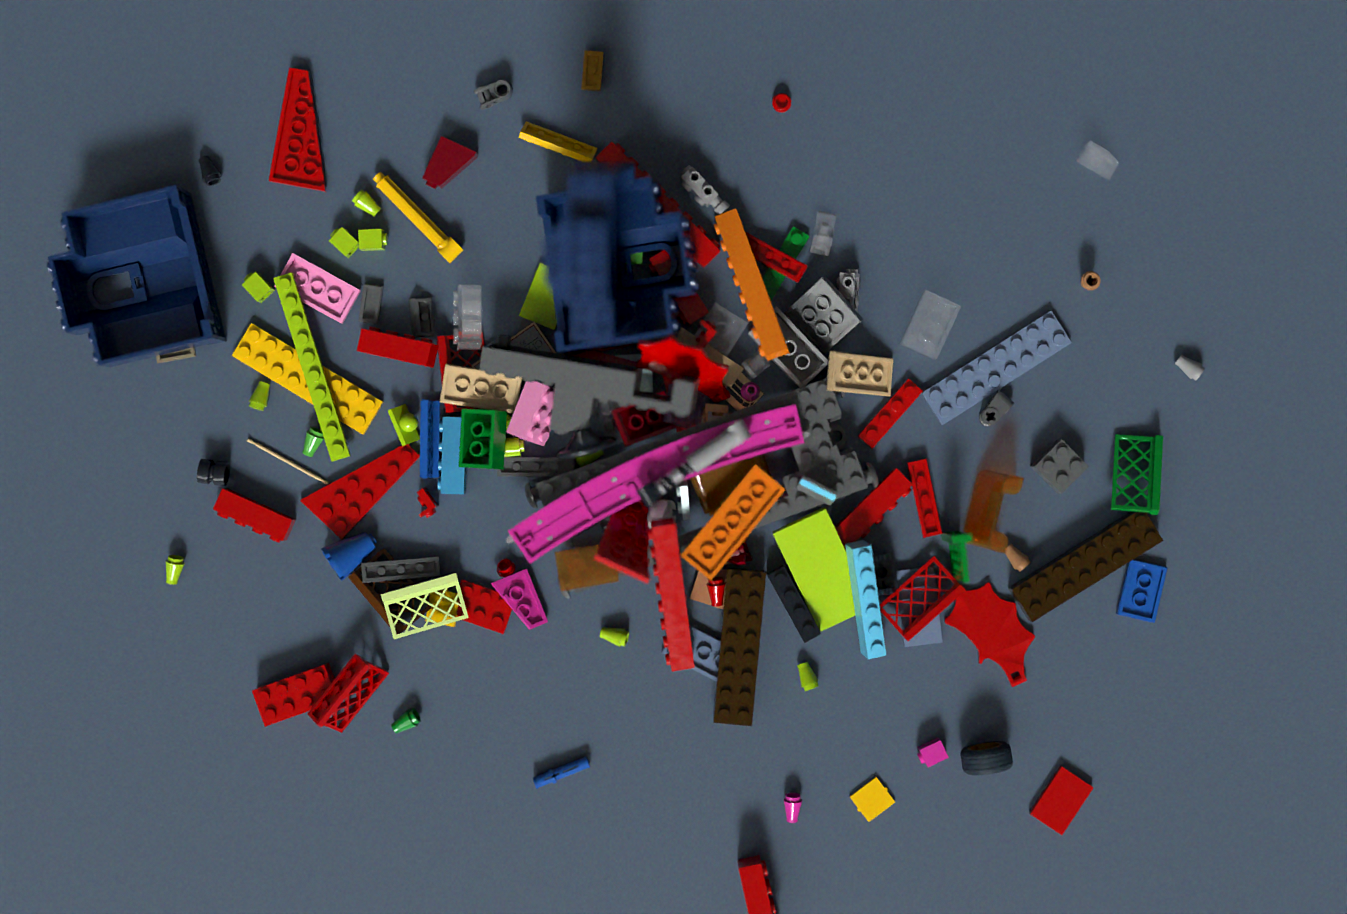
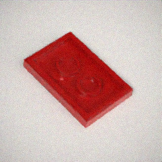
M1060 765L1029 814L1063 835L1094 787Z

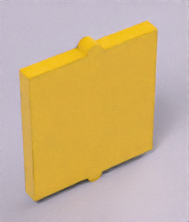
M447 589L444 595L454 600L458 593L449 592ZM435 592L430 593L429 602L436 605L440 595ZM442 597L437 607L448 612L453 602ZM454 604L449 613L457 617V604ZM434 607L427 611L426 617L430 616ZM436 609L431 619L437 623L442 622L446 614ZM447 616L446 620L452 619V617ZM456 622L446 624V626L455 627Z
M877 777L849 796L858 807L857 811H861L868 822L895 803L887 792V787H884Z

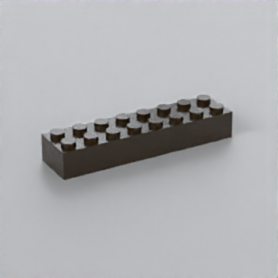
M1131 511L1013 584L1008 589L1026 618L1034 622L1164 540L1146 512Z
M727 567L713 723L752 726L766 571Z

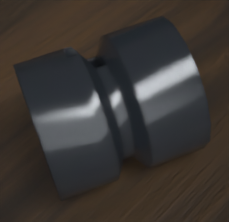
M201 459L197 468L198 483L209 484L213 482L214 485L226 486L228 484L230 476L229 462L217 461L214 463L210 459Z

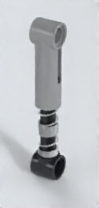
M740 419L717 437L688 455L687 462L681 463V466L678 468L675 467L673 470H670L669 474L666 473V476L662 479L659 478V481L649 482L636 491L645 506L647 508L663 498V494L668 488H672L674 484L678 485L684 480L683 478L686 479L687 475L693 474V471L699 473L753 434L744 421Z

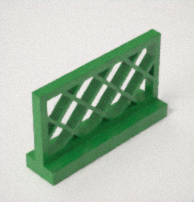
M1115 434L1111 510L1147 512L1151 515H1158L1160 510L1163 436L1147 437ZM1119 440H1127L1132 446L1124 452L1119 447ZM1141 442H1150V449L1145 453L1137 446ZM1133 448L1141 455L1134 462L1127 455ZM1122 457H1125L1131 464L1124 470L1118 465V461ZM1142 458L1149 463V467L1145 471H1142L1136 465ZM1131 467H1134L1140 473L1134 480L1125 473ZM1122 475L1130 482L1123 489L1117 484V479ZM1142 476L1148 482V486L1143 490L1135 483ZM1131 485L1139 492L1132 499L1125 492ZM1121 493L1129 501L1125 505H1115L1116 497ZM1142 495L1147 500V507H1139L1134 500Z
M963 531L942 532L941 540L949 543L952 576L963 583L970 582L966 542H972V534Z

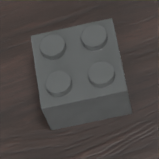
M1057 439L1030 467L1056 493L1062 494L1089 466L1062 439Z

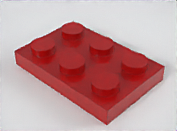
M462 579L460 588L469 617L463 619V621L504 634L512 612L511 607L496 590ZM458 605L457 617L463 616L462 607Z

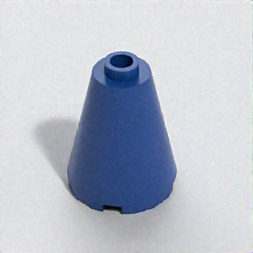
M363 532L324 546L321 550L332 569L336 571V575L342 581L376 548L374 544L377 542L371 533Z

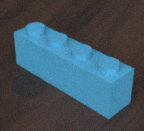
M443 417V421L439 422V432H442V440H439V451H442V459L438 460V470H441V478H438V490H441V494H466L467 467H458L461 417Z

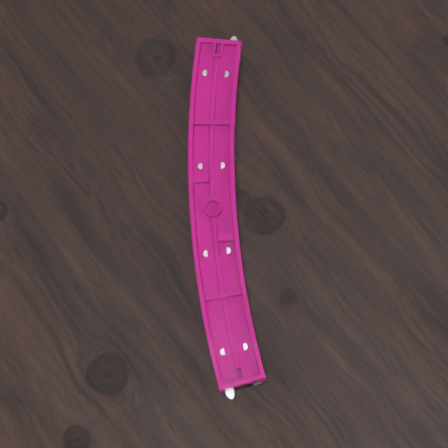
M796 405L742 418L753 435L699 473L693 471L694 473L687 475L686 479L742 459L804 443L803 439L807 438L810 433L801 431ZM739 420L696 433L660 447L592 479L508 531L510 535L506 542L511 543L515 541L529 563H532L578 532L640 500L641 498L636 491L651 481L655 482L659 481V478H664L666 473L669 474L670 470H673L675 467L678 468L681 466V463L687 462L688 455L717 437Z

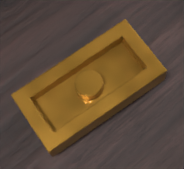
M584 50L581 90L601 92L604 52Z

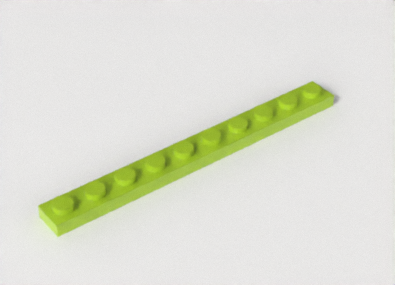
M291 272L273 278L331 462L350 457V450L294 274Z

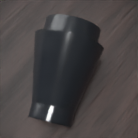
M209 156L201 157L198 161L203 182L207 186L218 184L221 181L220 172Z

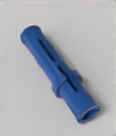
M585 756L556 769H548V772L533 777L536 789L552 782L555 784L559 779L590 768L589 761Z

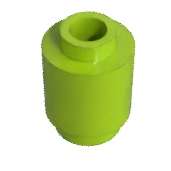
M519 437L506 438L504 457L521 456V452L525 451L524 440H520Z

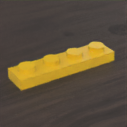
M527 121L519 134V138L527 142L540 145L564 156L577 159L580 162H592L598 149Z

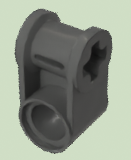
M498 80L474 90V94L478 96L481 110L508 100L513 93L512 87L505 80ZM501 86H507L508 89L505 94L501 95L498 93Z
M999 390L980 413V423L984 426L996 424L1012 407L1014 402ZM990 413H991V414H992V416H991V419H992V420L987 421V420H986V419H987V415H985V414H990Z

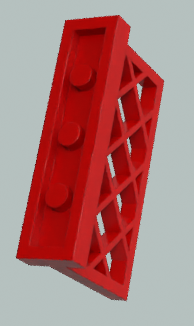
M483 332L436 337L437 345H439L438 357L442 384L445 364L452 365L451 362L456 356L465 363L464 367L468 365L471 368L472 365L469 361L475 354L480 358L482 356V348L484 347ZM471 337H479L480 345L476 350L466 344ZM457 339L463 345L455 352L450 348L449 340ZM464 345L473 352L467 361L458 355ZM444 403L445 414L462 412V409H481L468 406L457 408V405Z
M933 556L896 589V592L892 593L879 605L880 611L906 641L909 642L965 592V589ZM933 562L939 567V575H927L928 566ZM941 570L946 576H941ZM916 577H925V588H913V580ZM927 577L939 578L938 589H927ZM941 578H949L955 585L949 590L940 589ZM901 590H911L910 601H899V592ZM913 590L924 591V602L912 601ZM927 591H938V600L926 602ZM897 595V600H891ZM888 602L896 603V614H888L882 607ZM910 603V615L898 614V604ZM912 604H924L923 613L921 615H912ZM890 616H896V622ZM898 616L909 617V626L904 630L898 625ZM912 617H917V618L911 623Z
M355 653L307 713L316 725L320 727L324 725L342 733L389 672L364 660ZM380 673L376 679H373L374 675ZM368 678V682L361 684L362 680ZM368 688V690L364 694H361L362 690ZM356 693V697L349 700V696ZM356 703V705L352 709H349L350 705ZM344 708V712L337 715V711ZM344 718L340 725H337V721Z

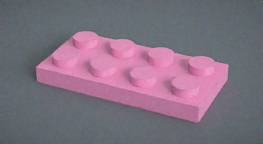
M292 253L281 275L292 272L302 302L343 324L361 290Z

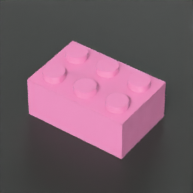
M526 381L506 432L544 446L551 430L550 421L555 389L536 381Z

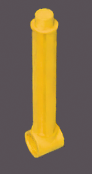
M382 172L375 175L373 180L377 183L376 187L400 209L437 247V251L451 263L463 249L451 237H448L392 181L389 175L385 176Z

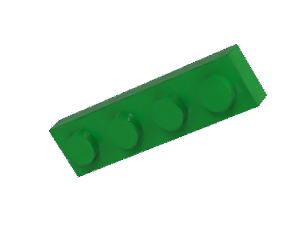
M793 227L779 250L796 259L810 236ZM768 268L762 279L772 301L786 276Z

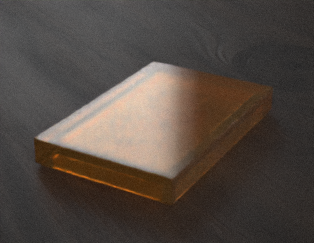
M599 545L555 552L561 591L619 582L618 571L594 560Z

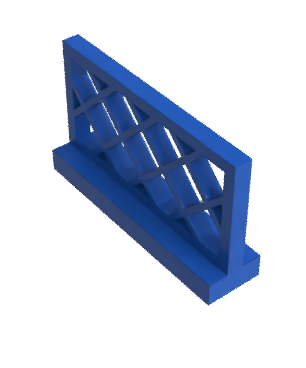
M421 401V478H440V470H438V460L440 459V401Z

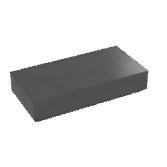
M364 284L359 322L378 325L383 286Z

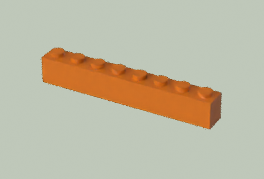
M735 208L715 216L717 223L714 224L717 235L721 234L723 240L720 241L723 252H728L729 257L726 260L729 268L734 269L735 275L732 277L736 287L740 286L742 292L739 293L742 304L746 303L748 310H745L748 321H753L754 327L751 329L754 338H759L761 343L758 346L761 357L765 356L767 361L790 353L737 209Z

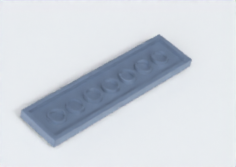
M1049 311L921 394L940 424L944 425L1072 342L1053 312Z

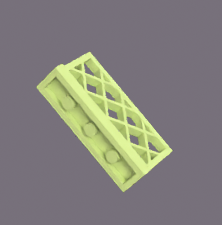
M456 573L381 594L394 639L469 618ZM456 586L458 592L454 600L444 595L447 588ZM444 589L442 594L438 592V590ZM435 592L440 595L436 605L426 601L429 593ZM425 595L424 599L418 596ZM416 597L422 601L417 611L407 606L411 598ZM442 597L453 602L448 612L437 607ZM458 597H459V600H460V603H461V604H459V603L456 602V600H457ZM424 602L434 607L429 617L419 613ZM398 603L403 606L398 616L390 612V604ZM454 604L462 607L463 616L455 617L449 614ZM405 608L415 613L410 623L400 618ZM436 609L446 614L442 622L437 623L431 619ZM417 614L427 619L425 625L421 628L412 625ZM447 616L452 617V619L446 620ZM398 620L408 625L404 633H396L395 625ZM429 621H431L432 623H434V624H431V625H428V626H427V624H428ZM410 626L415 628L414 630L408 631Z

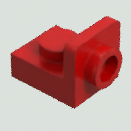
M701 320L699 322L707 332L702 331L696 338L698 342L696 346L705 348L717 334L714 330L716 326L709 320L706 322Z
M426 487L420 489L417 492L419 495L417 499L423 507L426 505L427 509L421 512L419 516L421 518L424 516L429 518L437 512L435 508L439 505Z

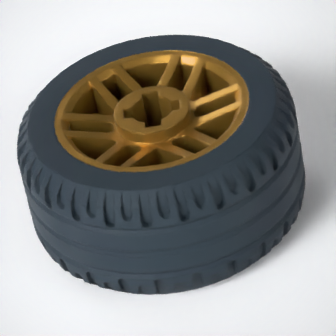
M1004 741L973 744L964 747L960 752L963 771L968 775L999 773L1010 769L1013 765L1011 747Z

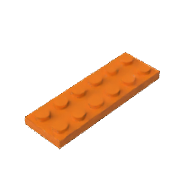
M754 465L684 550L681 557L708 579L712 580L786 489Z

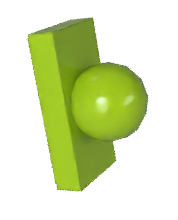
M406 404L388 410L402 446L420 440L416 430L418 418L414 414L409 413Z

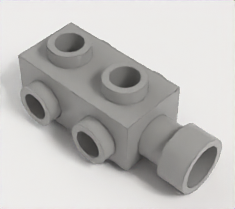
M688 165L681 172L683 174L681 176L683 181L681 185L686 191L689 192L691 190L696 195L694 199L701 206L705 205L708 207L711 204L717 215L724 213L730 207L726 200L723 201L713 187L693 167ZM697 177L698 179L694 181L691 178ZM710 191L711 194L706 195L704 192Z
M846 269V273L840 272V276L837 278V288H839L840 294L858 312L860 274H858L857 269Z

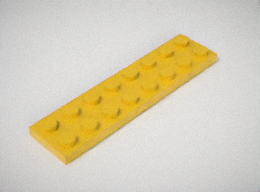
M251 323L232 356L313 404L296 349ZM323 366L340 421L364 435L384 402Z

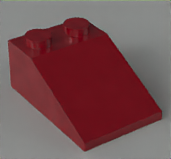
M662 391L657 394L665 395V392ZM633 404L611 411L625 447L678 427L672 411L660 413L656 412V408L650 407L647 410L636 408L637 405Z

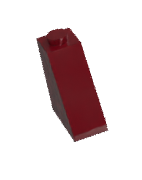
M441 136L422 177L426 181L425 185L433 189L437 187L443 188L477 159V152Z

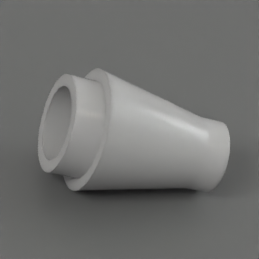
M1183 355L1175 363L1190 379L1193 378L1194 380H1197L1205 370L1201 363Z

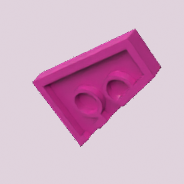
M527 569L491 583L529 630L548 622Z

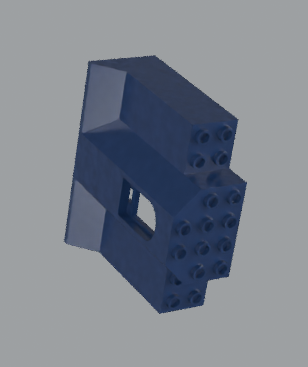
M576 162V171L569 174L570 217L563 220L544 240L545 283L565 304H571L572 341L612 342L636 320V300H617L616 183H635V162Z
M651 176L635 179V183H616L617 300H636V320L612 342L572 341L571 304H565L553 292L558 331L554 332L557 352L574 356L592 350L636 344L640 340H661L669 334L679 337L678 332L681 331L680 320L676 318L678 303L677 300L674 301V298L696 295V289H699L696 272H699L697 261L693 257V253H696L694 241L692 242L690 238L689 219H686V216H683L680 211L665 214L664 206L659 200V197L662 196L661 186ZM570 190L536 196L538 216L543 219L545 239L563 220L570 217ZM659 249L668 252L671 258V268L667 274L634 280L630 254ZM625 263H627L628 274H626Z
M174 185L61 213V226L66 231L67 237L65 242L70 251L47 256L49 261L47 262V268L53 277L51 282L52 288L58 298L56 306L59 312H61V326L66 333L74 335L88 333L89 341L93 344L95 351L93 352V358L95 363H98V366L114 367L197 346L227 342L190 192ZM129 272L134 293L133 298L108 304H100L95 299L93 289L98 279ZM137 277H139L141 288L138 289L135 280Z

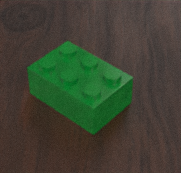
M462 409L458 467L504 469L506 411Z

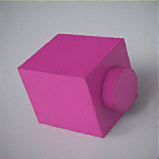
M935 738L917 747L919 750L917 756L921 764L925 763L927 767L949 758L939 738Z

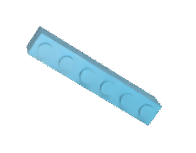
M864 540L847 543L845 547L861 654L868 660L886 656L871 545Z

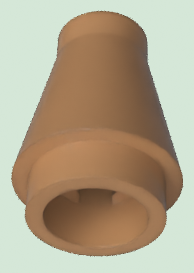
M1088 271L1082 276L1080 284L1087 290H1095L1100 285V276L1094 271Z
M1012 544L1003 550L1013 568L1019 572L1031 563L1028 559L1029 557Z

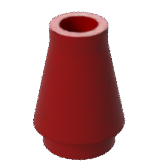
M713 577L712 580L708 579L706 584L711 599V606L714 607L723 605L726 583L721 577Z

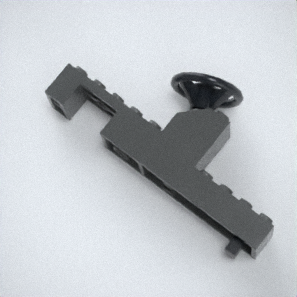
M499 335L498 343L492 342L482 348L480 370L486 371L485 374L497 375L499 373L504 374L505 378L516 379V376L523 377V380L527 382L540 380L545 385H554L556 383L550 429L555 430L557 434H566L575 430L567 446L557 452L558 458L567 459L591 454L609 448L616 443L615 437H599L590 427L591 416L598 411L599 402L610 403V401H615L620 406L633 404L637 405L636 408L647 410L648 407L656 408V412L660 413L673 411L678 416H687L696 408L699 377L680 375L674 380L672 396L640 391L643 370L640 367L511 346V336Z

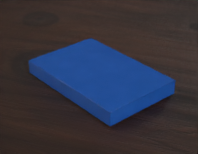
M1135 559L1127 564L1116 614L1155 623L1168 567Z

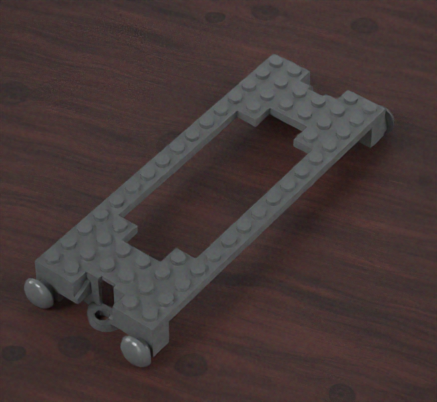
M828 378L536 483L534 487H531L530 483L527 482L524 489L526 499L533 508L538 509L537 502L541 500L545 507L592 479L660 447L735 420L796 405L801 431L810 433L807 438L803 439L804 443L791 446L800 471L781 477L788 496L777 499L754 529L824 504V502L796 488L803 475L838 492L836 499L868 488L867 484L872 483L875 489L879 484V478L875 467L870 462H865L866 468L861 469L856 452L853 451L852 447L840 451L846 443V433L841 426L830 422L841 419V411L835 394L839 393L841 398H843L846 392L828 391ZM833 431L841 433L840 441L835 442L831 439ZM610 515L585 529L588 530L599 523L603 531H605ZM703 527L677 536L680 556ZM583 530L573 535L570 539L565 540L562 544L568 547H575L571 539L583 533ZM650 546L648 548V558H650V565L648 567L656 564L655 558H651ZM575 547L562 552V558L569 576L564 577L561 572L557 577V582L562 595L566 599H571L570 592L575 591L576 594L627 574L601 562L589 569Z

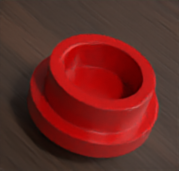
M779 93L774 96L772 106L777 112H786L791 107V99L787 94Z
M503 559L498 562L496 571L500 577L510 576L515 571V564L509 559Z

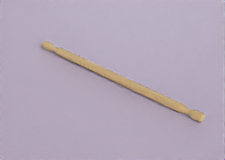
M249 438L247 440L249 443L256 445L258 448L299 469L300 471L308 474L309 476L319 481H322L326 485L329 484L327 480H323L316 474L306 470L305 468L286 459L285 457L266 448L265 446L254 442L252 439Z

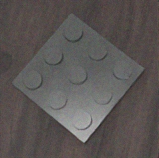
M825 276L784 312L787 318L822 355L863 320Z

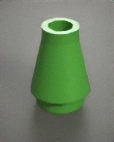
M310 427L307 430L302 451L304 455L313 457L315 451L324 440L322 430L315 427Z

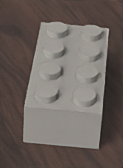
M776 306L774 311L790 353L772 359V361L798 388L806 386L826 367L829 361ZM751 330L748 335L758 346L761 345L759 338L755 339Z

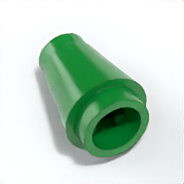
M408 709L391 724L392 729L395 733H399L416 727L421 722V717L415 709Z

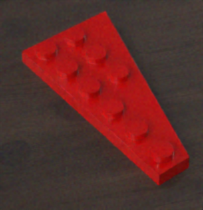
M289 67L269 181L326 192L310 72Z
M409 444L401 445L300 501L342 540L420 458V455Z
M641 499L611 514L594 560L648 584L650 581L648 570L650 565L647 528H649V521H647L648 508Z

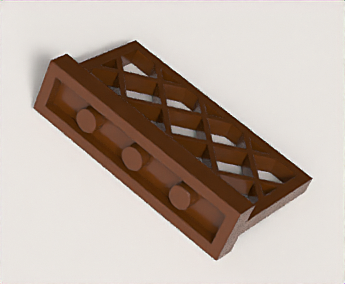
M383 548L366 563L377 562V559L382 554H385L389 561H394V559ZM360 567L348 578L390 627L384 603L380 598L381 594L375 592V582H373L372 587L369 583H363L362 575L360 574L362 569ZM406 579L408 583L403 582V580H401L400 582H379L386 583V593H388L389 583L400 584V589H402V584L411 586L415 585L411 579ZM416 597L411 598V599H412V609H413V610H414V601H415V599H417ZM398 604V609H390V612L394 614L392 611H398V616L402 610L400 609V604ZM428 605L424 610L419 611V613L424 615L428 610L432 608V606ZM404 610L403 612H411L412 620L414 612H412L411 610ZM417 615L413 623L417 621L421 616ZM398 620L395 625L396 633L404 632L408 625H403Z

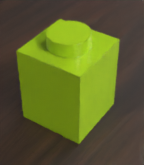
M343 227L340 229L336 228L330 235L331 239L329 242L347 258H350L359 248V241Z
M358 230L359 249L361 251L385 250V245H388L387 233L384 234V230Z
M258 272L249 273L244 278L245 282L242 284L259 303H262L275 291Z

